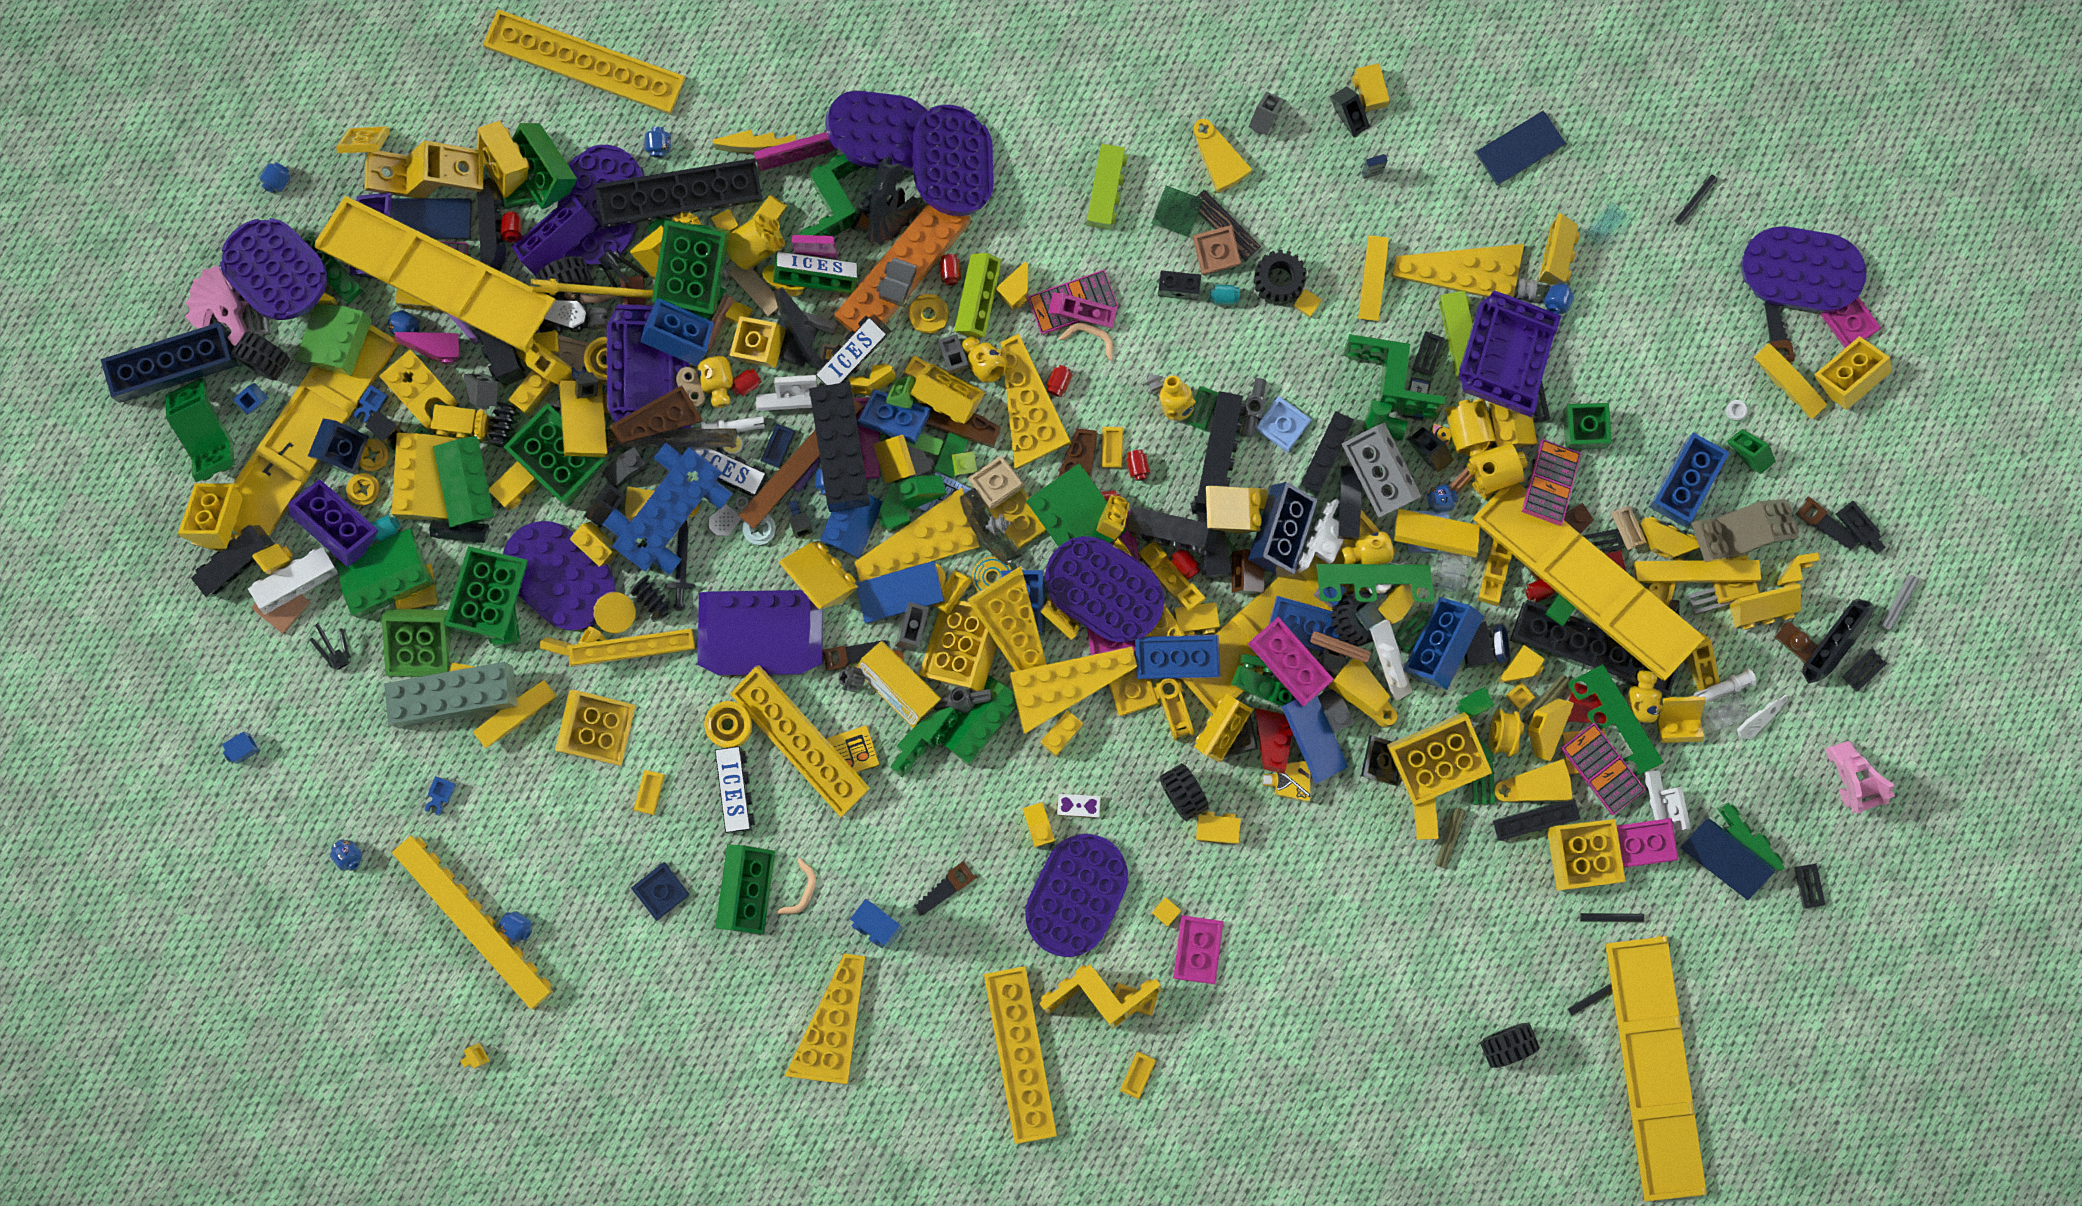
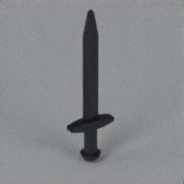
M687 519L678 531L677 556L682 560L676 566V582L665 584L666 588L676 589L675 604H673L676 611H682L686 607L684 605V590L696 588L695 584L686 583L689 533Z

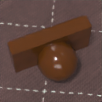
M1787 621L1774 636L1776 640L1804 663H1806L1818 647L1807 633L1800 631L1790 621Z

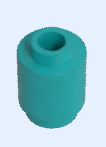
M1215 284L1214 289L1210 288V301H1214V305H1234V303H1239V287Z
M388 514L371 522L378 529V533L373 541H382L398 533L400 524L397 518Z

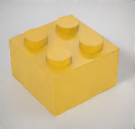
M740 316L730 356L740 362L776 368L786 329L774 322Z

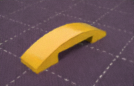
M1156 542L1150 543L1138 552L1146 566L1158 577L1161 585L1186 610L1191 611L1206 600L1194 584H1190L1169 561L1167 554Z

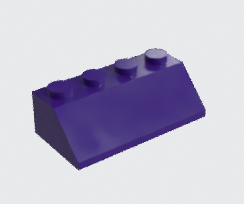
M572 193L515 243L512 248L520 261L537 277L542 268L555 260L563 258L565 253L571 248L576 247L584 236L591 234L598 223Z
M320 479L288 503L290 517L347 567L351 566L365 554L378 533V529Z

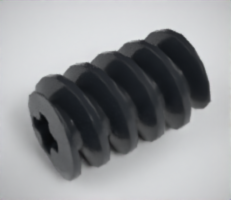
M497 402L499 409H494L493 413L496 416L491 417V421L494 424L488 426L492 432L486 433V437L490 440H485L484 442L492 446L504 448L508 443L506 439L513 438L508 432L515 431L510 425L518 423L513 416H520V413L509 404Z
M647 575L634 585L631 595L637 596L636 601L641 603V608L647 609L646 614L652 615V622H656L670 615L675 607L668 609V605L671 603L670 600L662 601L666 595H657L661 589L656 588L653 590L655 581L648 583L650 575Z

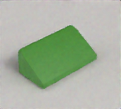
M912 375L894 380L886 400L887 404L911 408L915 397L910 395L916 382Z
M922 433L915 445L906 442L908 446L938 455L944 446L943 440Z

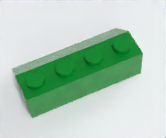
M519 123L512 141L518 144L521 156L526 158L529 163L527 179L524 183L540 208L546 209L569 195L577 178L540 123Z
M478 436L456 439L433 446L449 527L491 521L494 518Z
M990 675L987 677L984 690L991 691L992 699L989 702L975 704L968 713L959 712L956 724L949 728L941 742L943 746L968 766L972 764L1017 708L1014 692Z
M727 844L715 929L764 935L775 858L774 850Z

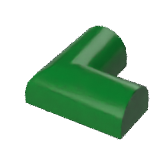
M1372 399L1364 420L1363 429L1367 431L1385 422L1392 438L1402 441L1408 422L1389 416L1392 409L1391 404Z

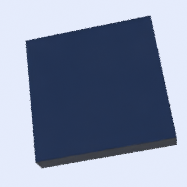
M665 862L631 887L656 921L690 896L689 892Z

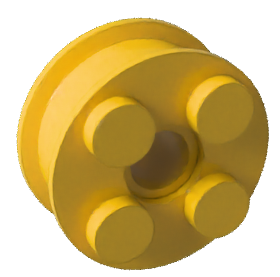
M600 337L592 341L584 353L586 373L593 372L598 382H602V385H607V365L601 362L603 358L607 357L606 337Z
M723 701L717 703L708 711L704 721V728L708 738L721 748L743 745L749 739L752 732V719L740 704L732 701ZM726 720H733L734 726L731 730H724L723 724Z
M1496 709L1494 712L1488 738V748L1493 754L1501 752L1505 753L1507 757L1518 754L1519 737L1524 731V723L1521 722L1519 712L1504 713L1502 709Z

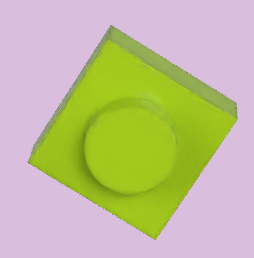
M974 451L952 454L955 475L977 472Z

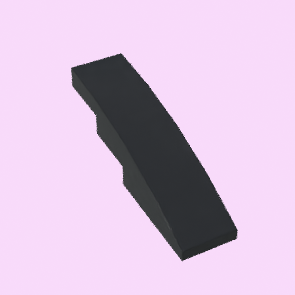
M783 287L776 289L773 293L788 334L811 368L817 367L822 362V359L810 346L815 341V338L803 325L808 320L807 316Z
M1341 466L1337 539L1358 541L1360 535L1362 484L1354 468L1351 466Z

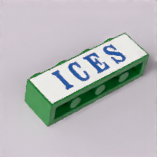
M780 251L776 252L773 266V283L849 294L855 291L858 279V263Z

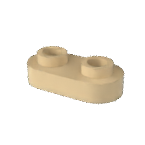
M684 367L676 376L678 387L683 386L694 406L698 408L704 401V393L697 372L690 367ZM689 374L691 380H686L684 375ZM691 394H696L698 399H692Z

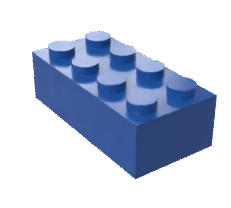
M1693 432L1684 442L1651 501L1649 508L1683 527L1689 525L1730 452Z
M1439 597L1403 670L1417 681L1448 690L1484 616L1471 605Z
M867 899L863 901L850 918L854 922L851 925L853 928L865 936L867 933L871 935L869 940L882 949L884 946L889 948L904 929L903 926Z

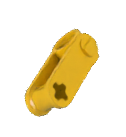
M1167 678L1160 683H1156L1154 691L1157 700L1160 699L1173 740L1177 741L1178 738L1189 734L1193 736L1194 730L1181 693L1183 688L1180 680ZM1166 684L1172 685L1174 693L1171 695L1165 694L1163 686Z

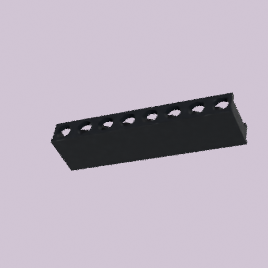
M755 158L595 184L594 187L602 228L677 216L681 212L696 213L763 201Z
M1530 600L1522 603L1509 641L1525 645L1528 648L1588 670H1593L1603 664L1611 678L1632 686H1638L1637 675L1640 670L1651 671L1596 624L1570 616L1566 623L1561 626L1546 615L1549 607ZM1679 667L1665 681L1659 677L1657 678L1653 688L1659 690L1662 693V697L1667 698L1671 695Z

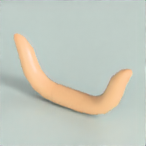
M564 292V297L567 300H572L574 295H577L572 292ZM580 294L585 303H600L616 297L611 295Z
M1076 323L1071 325L1059 337V340L1067 339L1075 331L1079 330L1093 334L1104 340L1106 355L1110 361L1113 360L1112 339L1102 329L1086 323Z
M798 858V864L808 876V884L802 899L796 906L779 909L777 914L799 913L807 907L816 885V875L813 869L801 858Z

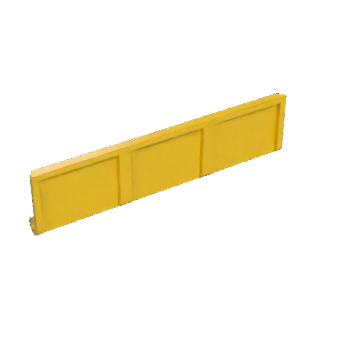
M344 196L315 242L316 249L526 353L532 348L534 343L533 336L556 301L555 298L543 292H531L530 286L347 196Z
M370 324L352 376L312 366L234 481L236 488L243 498L234 524V532L241 535V530L246 526L260 525L268 536L271 535L289 508L288 503L296 498L319 461L308 457L322 419L335 420L345 425L368 387L372 385L399 345V343L395 342V337L389 336ZM289 442L294 445L292 448L289 446L282 456L278 454ZM269 463H272L273 466L268 470V472L271 473L269 477L266 473H263L262 471L269 465Z
M1517 483L1500 489L1472 518L1475 523L1661 680L1665 681L1694 650L1703 645L1706 638L1567 522L1563 520V524L1558 526L1521 512L1527 489L1521 484Z
M1361 510L1359 536L1367 535V532H1379L1380 530ZM1344 539L1331 564H1344L1341 550L1344 547H1355L1356 540ZM1393 546L1394 555H1395L1398 551H1397V550L1394 548V546ZM1314 555L1306 570L1301 573L1295 571L1294 575L1278 577L1264 589V593H1260L1214 634L1219 635L1220 677L1177 678L1189 687L1212 715L1218 708L1219 700L1225 697L1226 693L1236 698L1244 691L1231 685L1238 665H1244L1238 663L1239 655L1246 654L1259 657L1248 643L1268 626L1276 596L1333 611V607H1329L1313 596L1319 588L1316 564H1328L1327 562ZM1345 592L1342 597L1352 594L1353 592ZM1256 666V670L1252 671L1262 675L1264 668Z
M1658 935L1655 938L1606 943V955L1644 1202L1706 1195L1707 1189L1668 937Z

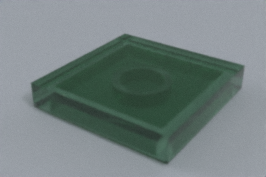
M1165 185L1151 224L1190 238L1204 199Z

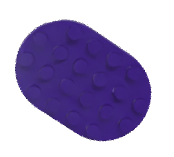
M857 90L849 91L838 96L830 105L826 113L825 126L832 145L835 149L838 148L846 155L845 158L852 163L863 167L878 168L880 162L889 156L893 160L892 165L900 164L903 166L904 171H913V132L919 118L928 110L912 98L901 95Z
M938 105L922 114L914 128V182L922 198L939 212L952 216L971 215L979 211L987 203L993 191L992 139L985 124L982 125L975 118L976 115L969 110L955 105Z
M613 145L589 147L586 151L572 159L568 166L577 180L570 194L559 200L557 205L559 206L573 193L597 221L598 225L591 234L584 236L576 247L566 252L569 257H583L586 264L590 266H599L601 263L598 259L609 249L612 252L617 251L622 255L630 246L637 225L636 222L606 228L601 227L594 192L595 184L643 176L636 160L625 150Z
M270 218V220L254 219L235 229L222 247L221 251L223 254L220 267L224 277L259 314L266 318L290 320L302 316L318 303L325 291L327 272L323 261L290 226L280 220Z
M1787 226L1768 228L1757 234L1747 245L1741 262V271L1745 283L1749 285L1754 294L1761 300L1778 306L1821 313L1836 312L1854 302L1864 288L1867 275L1866 265L1861 253L1845 238L1830 233Z
M537 521L527 524L510 537L503 551L504 555L528 560L518 596L547 622L559 629L568 631L584 630L589 626L596 625L593 613L597 600L609 592H615V579L610 567L607 564L599 567L570 540L574 533L567 527L551 521Z
M1094 536L1075 537L1059 546L1048 561L1045 581L1048 594L1053 603L1062 612L1103 638L1115 642L1133 641L1136 638L1138 640L1151 632L1159 622L1165 601L1164 591L1158 577L1146 565L1110 542Z
M1078 834L1060 842L1050 853L1028 898L1025 910L1028 931L1033 940L1043 950L1060 957H1075L1092 950L1104 937L1128 885V869L1125 859L1112 842L1094 834Z

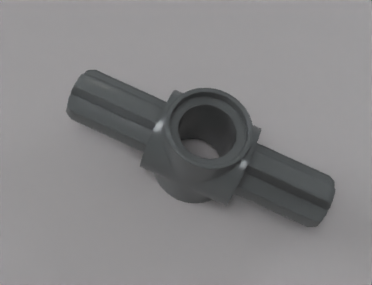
M1256 378L1252 394L1247 397L1243 414L1246 417L1242 431L1243 436L1253 438L1257 422L1262 418L1266 399L1263 398L1267 384L1265 379ZM1257 404L1260 410L1253 412L1250 410L1249 405Z
M958 686L952 689L949 696L940 697L941 700L934 706V710L951 707L960 713H968L975 704L989 702L992 699L991 691L973 692L971 689L966 690L964 687Z

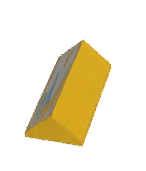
M883 641L862 657L856 667L861 669L860 673L864 675L865 681L912 728L918 725L941 700Z

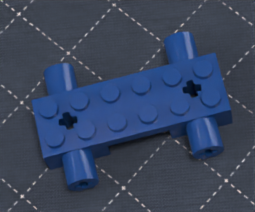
M665 443L653 459L670 471L632 521L614 509L602 525L619 537L612 547L646 572L653 563L670 575L682 560L665 547L703 497L718 509H721L733 493L716 481L723 471L693 448L688 447L682 455ZM696 471L699 479L697 481H690L688 479L690 477L688 472L693 473ZM645 537L648 545L640 547L637 539Z

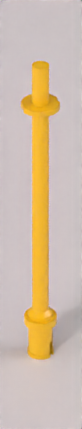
M553 278L550 280L531 279V284L539 285V287L530 286L531 292L549 293V295H555L557 292H572L651 299L653 296V290L558 283Z

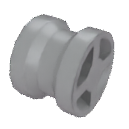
M1520 278L1517 299L1525 297L1534 301L1537 291V280L1526 281Z
M596 308L586 312V316L589 318L588 329L599 330L606 328L608 324L605 318L607 315L606 309Z

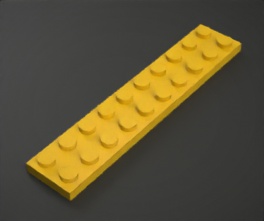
M497 9L483 43V47L670 115L686 79L685 76L499 9Z

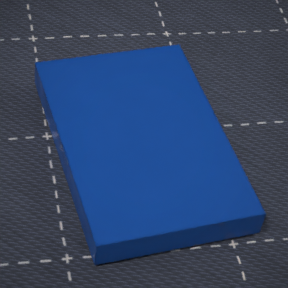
M874 389L858 419V425L891 437L903 434L906 442L915 445L931 414V408L914 402L911 408L890 405L886 402L889 394Z

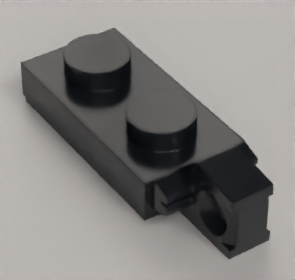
M1852 500L1835 514L1866 549L1870 547L1877 555L1886 548L1879 540L1881 538L1879 529L1855 501Z
M431 522L429 526L430 537L474 543H485L490 530L488 524L482 523L450 528L449 522Z

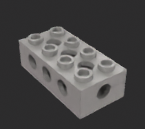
M1385 422L1342 443L1378 518L1422 497ZM1389 485L1392 487L1393 492L1390 491Z

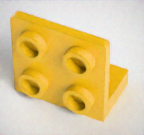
M1690 696L1663 699V707L1657 719L1661 743L1703 742L1704 734L1700 719L1706 702L1705 697Z

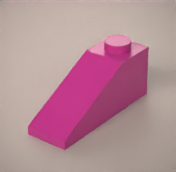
M1053 293L1048 313L1113 328L1117 308L1064 293Z
M395 332V342L436 362H442L444 365H453L454 362H458V333Z

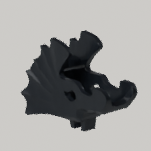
M889 156L880 162L873 186L861 193L860 196L863 200L862 203L858 204L860 211L851 226L855 231L860 230L863 233L868 231V241L871 243L877 242L879 245H882L886 239L893 241V238L901 232L904 226L910 225L909 218L918 213L917 199L912 196L905 202L904 189L900 187L896 191V180L903 176L904 168L900 164L892 165L893 160Z

